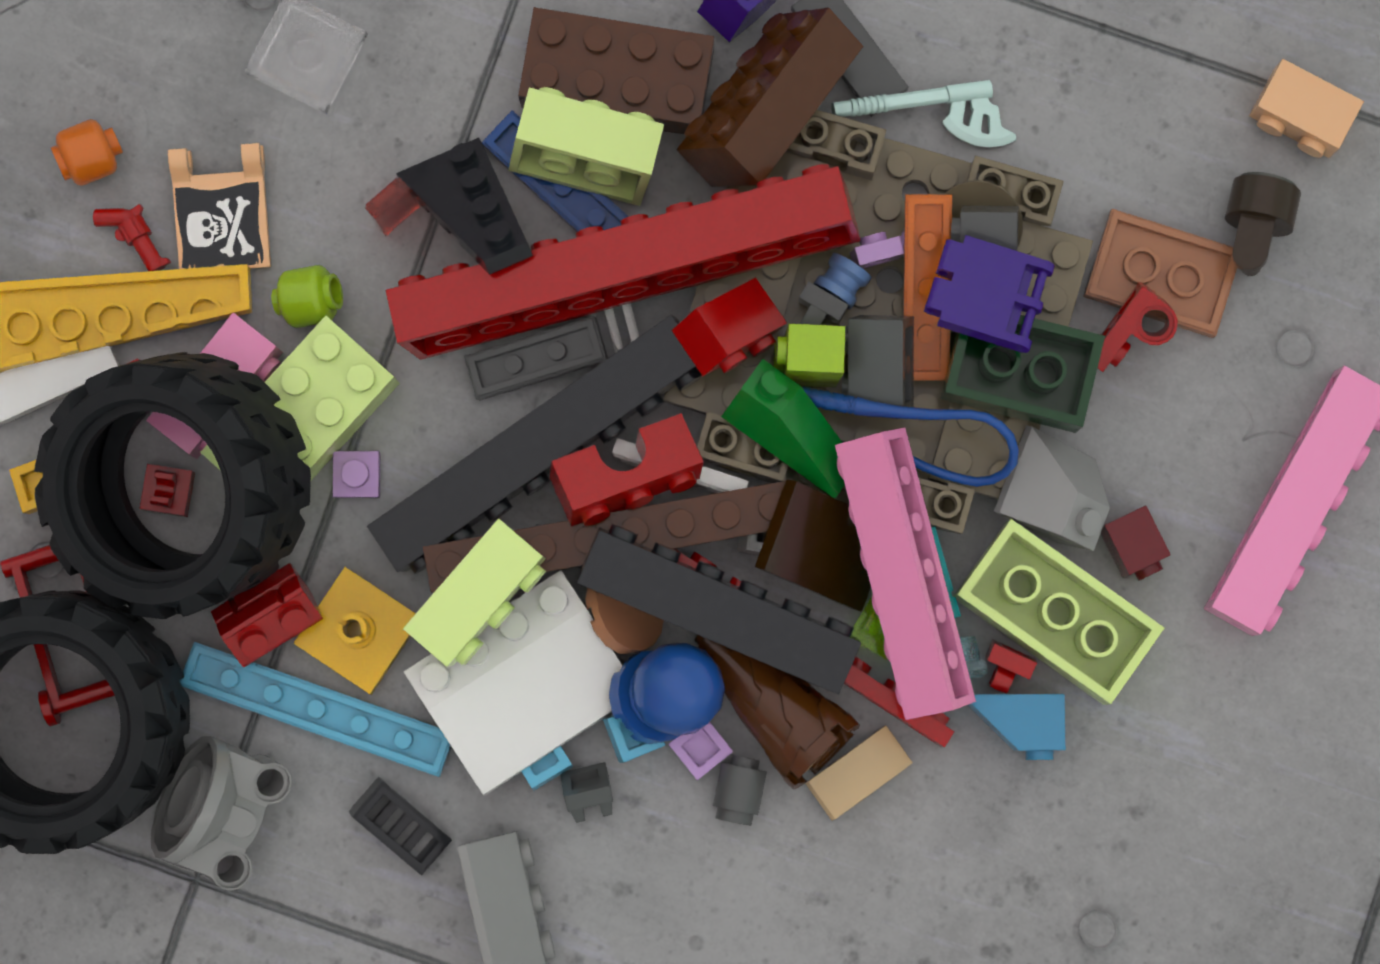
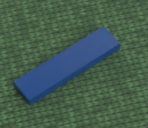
M513 110L481 142L483 147L507 169H509L521 119ZM512 172L576 232L594 226H601L603 230L621 226L620 221L629 217L613 201L601 194L586 192Z

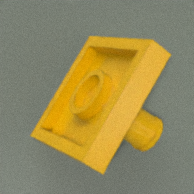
M344 567L318 606L323 619L301 632L293 644L372 695L411 637L403 628L416 613L358 574Z

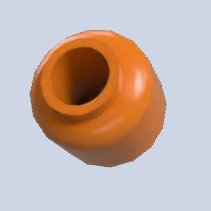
M93 119L60 131L56 135L57 145L50 147L64 180L72 178L74 183L80 186L113 174L117 169L115 156L123 153L113 128L111 127L103 131L100 123Z

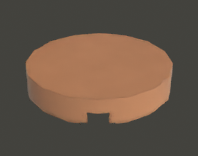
M587 588L585 597L587 609L592 608V614L595 619L590 621L596 635L607 647L619 654H629L643 651L656 643L662 633L664 620Z

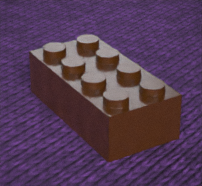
M534 7L518 94L521 108H524L529 87L537 90L542 87L559 90L565 97L581 102L597 100L607 104L611 110L625 114L630 112L647 114L655 122L664 124L663 131L684 134L688 125L704 113L714 54V36Z
M830 8L802 10L784 14L778 13L771 17L763 26V35L756 45L744 52L736 63L738 69L713 92L710 98L712 103L704 114L694 119L686 128L684 133L686 137L676 150L711 187L751 186L766 179L864 47Z

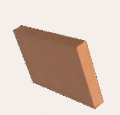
M1111 209L1083 297L1121 308L1137 284L1142 282L1172 307L1178 319L1177 327L1214 338L1217 335L1237 270V266L1233 261V247ZM1151 310L1144 315L1145 317L1166 323V314L1163 311Z

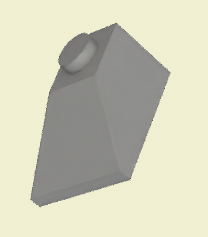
M1026 425L1018 446V464L1010 475L1006 477L994 512L1009 520L1013 519L1018 524L1057 543L1094 551L1110 510L1096 459L1032 426Z

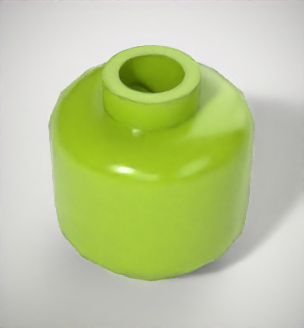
M314 265L284 271L278 279L277 288L272 290L271 300L277 315H282L286 323L293 328L317 325L325 316L333 320L337 314V309H341L343 306V290L337 275L334 273L330 274L322 265Z

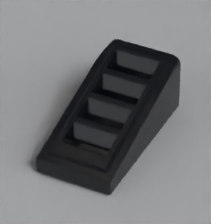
M380 777L371 784L349 810L350 815L421 876L452 841L450 837ZM385 795L390 800L372 820L367 814ZM399 807L404 813L386 832L381 827ZM413 820L416 821L419 825L402 845L398 843L396 839ZM429 832L433 838L417 857L413 856L410 851Z

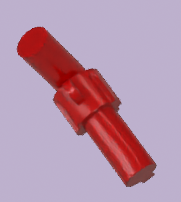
M138 204L131 210L124 208L94 210V225L96 227L118 226V229L115 231V238L119 241H126L128 246H134L148 271H160L171 263L169 258H162L149 237L152 232L142 216L144 209L142 204Z

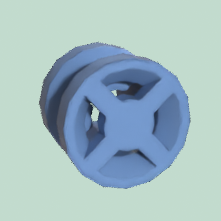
M833 253L828 261L829 269L825 275L818 276L813 284L848 304V309H852L857 301L855 294L860 287L867 286L872 277L850 259Z

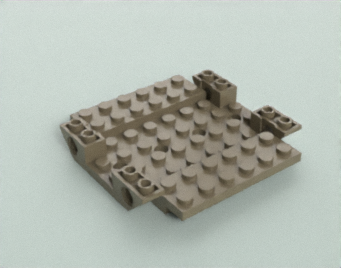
M820 110L815 111L787 149L789 152L784 153L767 176V178L783 177L785 181L802 176V171L811 166L828 164L830 168L838 166L849 191L860 238L886 232L887 239L901 236L904 229L905 201L902 197V190L908 184H920L925 188L927 194H944L950 188L967 181L980 180L994 183L1010 193L1020 208L1023 218V234L1018 246V252L1050 261L1055 265L1053 275L1046 278L1040 301L1043 302L1041 314L1035 315V318L1069 327L1093 240L1044 227L1051 226L1063 180L976 155L971 163L884 138L886 129ZM727 186L726 190L737 189L741 193L756 189L757 186ZM860 243L848 244L697 285L689 314L697 307L756 277L787 322L785 326L773 335L777 341V336L784 337L788 324H800L806 314L808 307L799 303V296L808 281L813 284L818 276L825 275L829 269L828 261L833 253L840 254L851 260L850 252L855 247H859ZM904 257L864 268L872 278L867 286L860 287L855 294L857 301L852 309H847L839 325L828 319L824 321L823 325L848 326V319L858 315L903 316V284L897 292L886 293L877 285V275L883 270L892 269L901 275L904 283ZM1033 273L1026 296L1031 297L1037 274ZM1021 311V315L1025 316L1026 312ZM950 330V357H951V353H952V349H953V345H954V341H955V337H956V333H957V332L951 331V330ZM774 345L755 358L750 352L746 353L747 359L728 373L724 374L721 368H718L704 377L702 376L698 381L682 391L675 386L665 393L664 403L706 415L697 444L703 460L735 473L769 483L786 481L787 479L798 481L828 495L721 417L762 359L773 366ZM848 354L844 356V373L848 372ZM843 376L841 377L836 388L813 386L805 387H810L812 389L814 388L817 390L820 389L823 391H830L831 393L835 392L842 394ZM914 381L915 408L975 410L989 413L1004 422L1014 433L1018 446L1026 425L1038 430L1040 429L1041 424L942 400L940 397L944 381ZM818 408L843 443L905 427L912 455L945 470L974 477L989 476L1002 470L1008 462L1009 448L1006 439L997 429L982 421L971 419L918 420L868 417ZM916 468L931 527L957 534H963L974 493L998 500L1006 480L1005 478L993 485L975 487L944 480ZM844 485L835 499L849 505Z

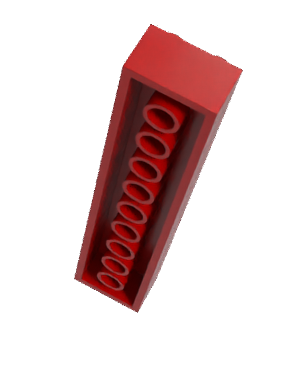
M819 164L804 169L802 176L784 181L783 177H771L756 184L757 188L739 193L737 189L723 190L711 196L712 201L693 205V202H680L667 207L665 214L648 218L647 214L632 215L620 221L621 226L603 230L601 226L588 227L576 232V238L559 242L558 239H545L535 242L531 245L533 256L490 275L479 264L470 267L468 263H458L443 268V274L427 279L423 275L403 278L398 281V287L385 290L397 344L422 360L860 242L861 238L847 185L838 166L830 168L828 164Z

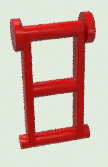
M50 545L2 560L0 564L6 578L14 577L19 597L33 595L26 572L58 562L59 560L51 550ZM81 575L82 582L84 585V577ZM33 644L46 685L45 690L38 692V701L48 726L60 724L61 713L115 696L106 679L62 694L48 645Z

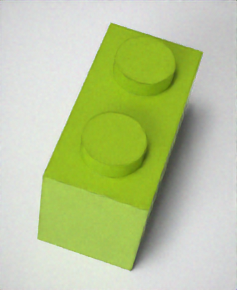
M788 324L784 337L777 336V344H774L773 366L800 386L836 388L844 374L846 326Z

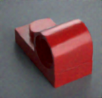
M1142 282L1137 284L1101 334L1105 336L1098 369L1102 372L1105 371L1109 364L1116 367L1122 361L1131 347V344L1126 341L1131 334L1149 345H1161L1167 343L1176 333L1178 319L1174 310L1163 298ZM1160 310L1166 314V323L1161 330L1148 332L1142 328L1143 316L1148 311Z

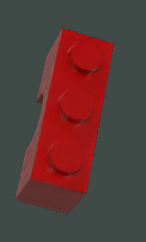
M682 413L638 429L636 449L642 462L634 469L628 471L611 469L602 461L595 445L551 461L550 480L571 527L580 523H584L586 526L600 523L607 519L612 511L625 506L631 510L637 509L650 503L657 494L668 490L671 493H680L696 484L697 479H700L704 461Z

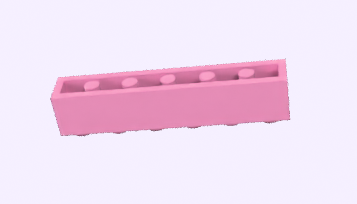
M1345 365L1334 371L1205 605L1204 610L1251 636L1260 635L1264 629L1268 632L1272 630L1283 610L1282 607L1277 605L1286 589L1292 591L1300 581L1305 567L1299 565L1307 549L1314 551L1320 544L1327 530V527L1321 525L1329 509L1336 511L1343 502L1349 487L1343 485L1351 469L1358 471L1365 462L1371 449L1365 443L1373 429L1378 432L1380 431L1379 384Z
M906 428L884 431L835 445L838 456L837 469L845 483L849 499V515L856 526L861 546V562L868 573L873 592L872 605L874 611L879 616L885 639L884 652L887 659L891 662L896 682V698L903 709L905 720L956 710L976 702Z

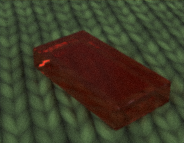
M400 177L395 178L365 205V209L374 224L385 236L420 207L411 189Z

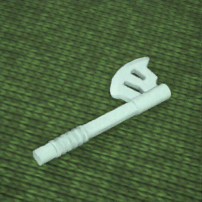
M990 80L890 95L881 94L874 97L868 96V98H852L846 101L831 103L832 114L841 117H856V115L878 114L891 110L947 103L950 104L949 113L942 123L959 140L973 146L992 148L1005 146L1016 141L1017 138L1016 134L1001 126L999 107L989 101V98H992L993 95ZM966 101L970 102V109L972 111L968 126L963 124ZM983 115L988 118V134L981 131Z

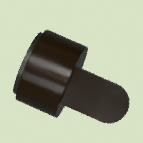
M1247 172L1233 180L1225 220L1229 225L1237 229L1232 252L1233 261L1247 276L1257 275L1266 264L1272 237L1287 236L1293 232L1301 191L1295 183L1284 177L1264 172Z

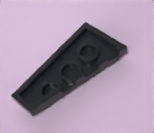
M480 138L458 144L451 150L396 173L401 186L409 194L412 193L417 198L419 204L428 213L431 212L449 234L452 233L459 240L461 246L489 275L533 256Z

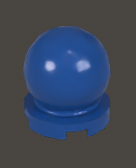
M688 643L664 644L655 650L632 655L628 658L629 660L624 662L620 671L614 673L611 678L609 699L615 719L621 718L625 727L633 733L631 737L634 740L647 744L667 742L681 735L696 733L705 727L722 708L725 686L720 667L706 650Z

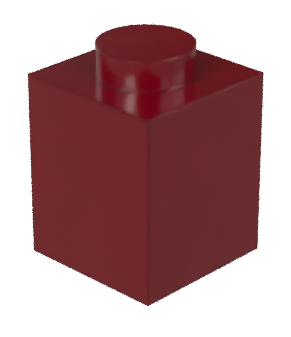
M1146 505L1104 525L1102 528L1101 536L1122 578L1135 573L1138 581L1162 570L1163 567L1160 560L1171 555Z

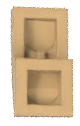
M885 725L805 784L831 821H833L890 781L913 762Z

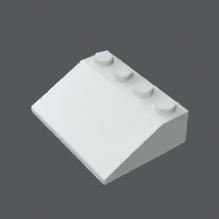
M562 570L532 588L528 593L526 592L510 602L515 607L514 610L497 629H493L490 625L485 628L478 637L484 644L466 665L456 662L453 666L446 667L435 656L430 654L403 671L484 796L612 713L609 699L611 678L614 673L620 671L623 665L614 651L607 647L594 632L590 623L593 620L592 616Z

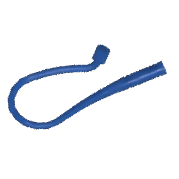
M805 386L802 387L817 408L857 416L918 420L971 419L989 424L997 429L1006 439L1009 448L1008 462L1002 470L989 476L974 477L937 467L913 456L917 469L941 479L975 487L993 485L1008 477L1018 464L1019 448L1014 433L1004 422L989 413L975 410L905 407L875 402L860 397L855 398V396L835 392L831 393L830 391L817 390Z

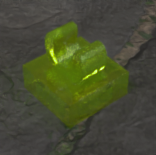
M870 597L853 625L852 635L861 641V646L886 661L887 657L884 652L885 639L879 616L874 611L872 597Z

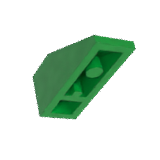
M762 359L721 417L835 499L845 485L837 469L838 456L835 445L843 442L803 388Z

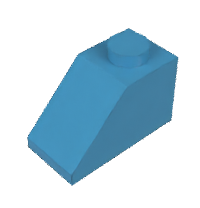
M975 694L976 702L968 705L1014 751H1025V760H1054L1053 750H1066L1065 694Z

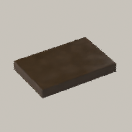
M787 479L755 568L860 612L863 610L871 588L867 570L861 562V546L856 526L849 515V505L798 481Z

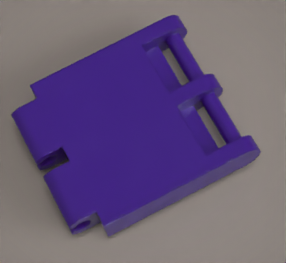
M965 235L963 243L947 239L936 274L951 279V281L939 277L934 278L924 312L939 317L937 324L939 327L1011 350L1028 353L1032 341L1028 339L1035 315L1041 314L1043 302L1040 301L1045 281L1047 277L1053 275L1055 265L1050 261ZM1034 273L1037 274L1032 295L1029 297L1026 295ZM1021 311L1026 312L1020 334L1017 335L1015 331Z

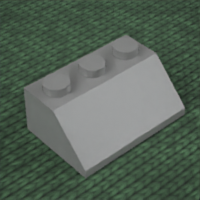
M514 831L457 846L483 964H549L548 959L555 958V950L550 930L541 931L537 913L545 912L540 885L531 886L527 867L535 866L529 838L521 840L519 831Z

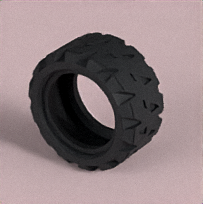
M179 352L112 367L85 380V384L71 391L52 414L50 421L54 425L42 435L35 463V472L43 473V477L35 488V501L40 524L42 527L50 526L53 533L49 543L50 548L70 576L80 573L84 577L83 589L111 608L116 609L120 606L128 605L131 615L155 619H167L176 614H181L183 617L189 616L256 587L278 570V562L281 558L292 553L305 526V521L300 515V509L310 505V467L298 458V452L306 450V446L293 416L274 406L275 403L281 400L280 397L257 375L238 370L239 365L237 363L212 354H187V352ZM150 412L169 415L191 427L207 443L221 470L225 489L224 515L215 539L203 554L183 552L157 539L141 523L128 498L124 479V461L127 446L136 427Z
M51 590L0 602V672L13 656L31 644H49L71 650L87 659L105 677L115 695L121 724L120 739L115 757L105 775L88 791L55 793L37 788L17 776L0 756V848L11 845L20 853L57 854L66 849L83 848L135 820L155 804L162 790L172 782L184 757V735L188 734L190 730V700L180 684V679L184 678V675L170 646L152 633L156 630L154 626L142 617L131 615L129 607L123 605L116 609L111 608L88 592L80 590L57 592Z

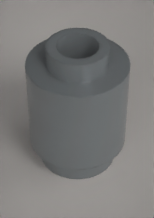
M732 755L731 764L721 763L713 806L717 807L716 819L752 826L753 816L759 814L767 771L758 769L760 760Z

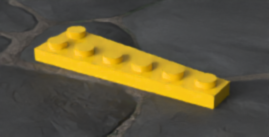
M248 264L0 282V372L105 346H114L228 319L232 313H235L237 316L253 313L250 267Z

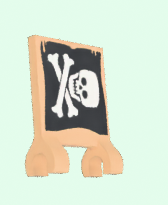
M260 143L241 144L242 172L193 175L192 152L187 151L186 148L168 150V163L173 185L179 269L248 264L250 269L271 267L264 177L265 154L264 146L260 145Z

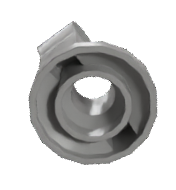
M202 736L184 753V757L172 782L164 788L158 802L151 829V849L155 858L203 874L223 890L232 891L244 886L252 873V862L245 851L253 842L260 829L267 804L279 803L289 794L292 778L288 769L267 755H248L238 747L212 736ZM272 769L273 776L271 782L266 787L258 789L257 781L260 774L265 770ZM233 855L231 868L225 873L218 874L217 867L219 862L224 857Z

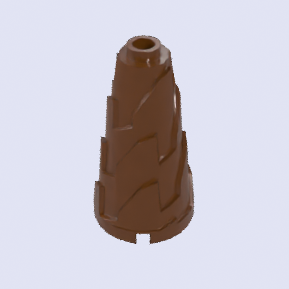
M697 635L694 639L699 645L698 648L706 650L720 667L725 686L724 693L746 728L764 749L772 765L793 790L807 782L802 776L810 769L814 774L818 773L854 736L851 731L859 729L860 724L850 713L843 710L838 704L825 698L807 681L700 635Z

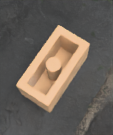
M1282 59L1273 69L1249 117L1257 120V126L1266 133L1278 137L1284 134L1297 141V147L1304 153L1317 158H1321L1323 155L1330 158L1342 145L1364 101Z

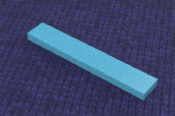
M198 642L193 643L183 670L184 678L180 679L182 687L440 777L451 748V745L437 726L255 662L243 667L234 655Z

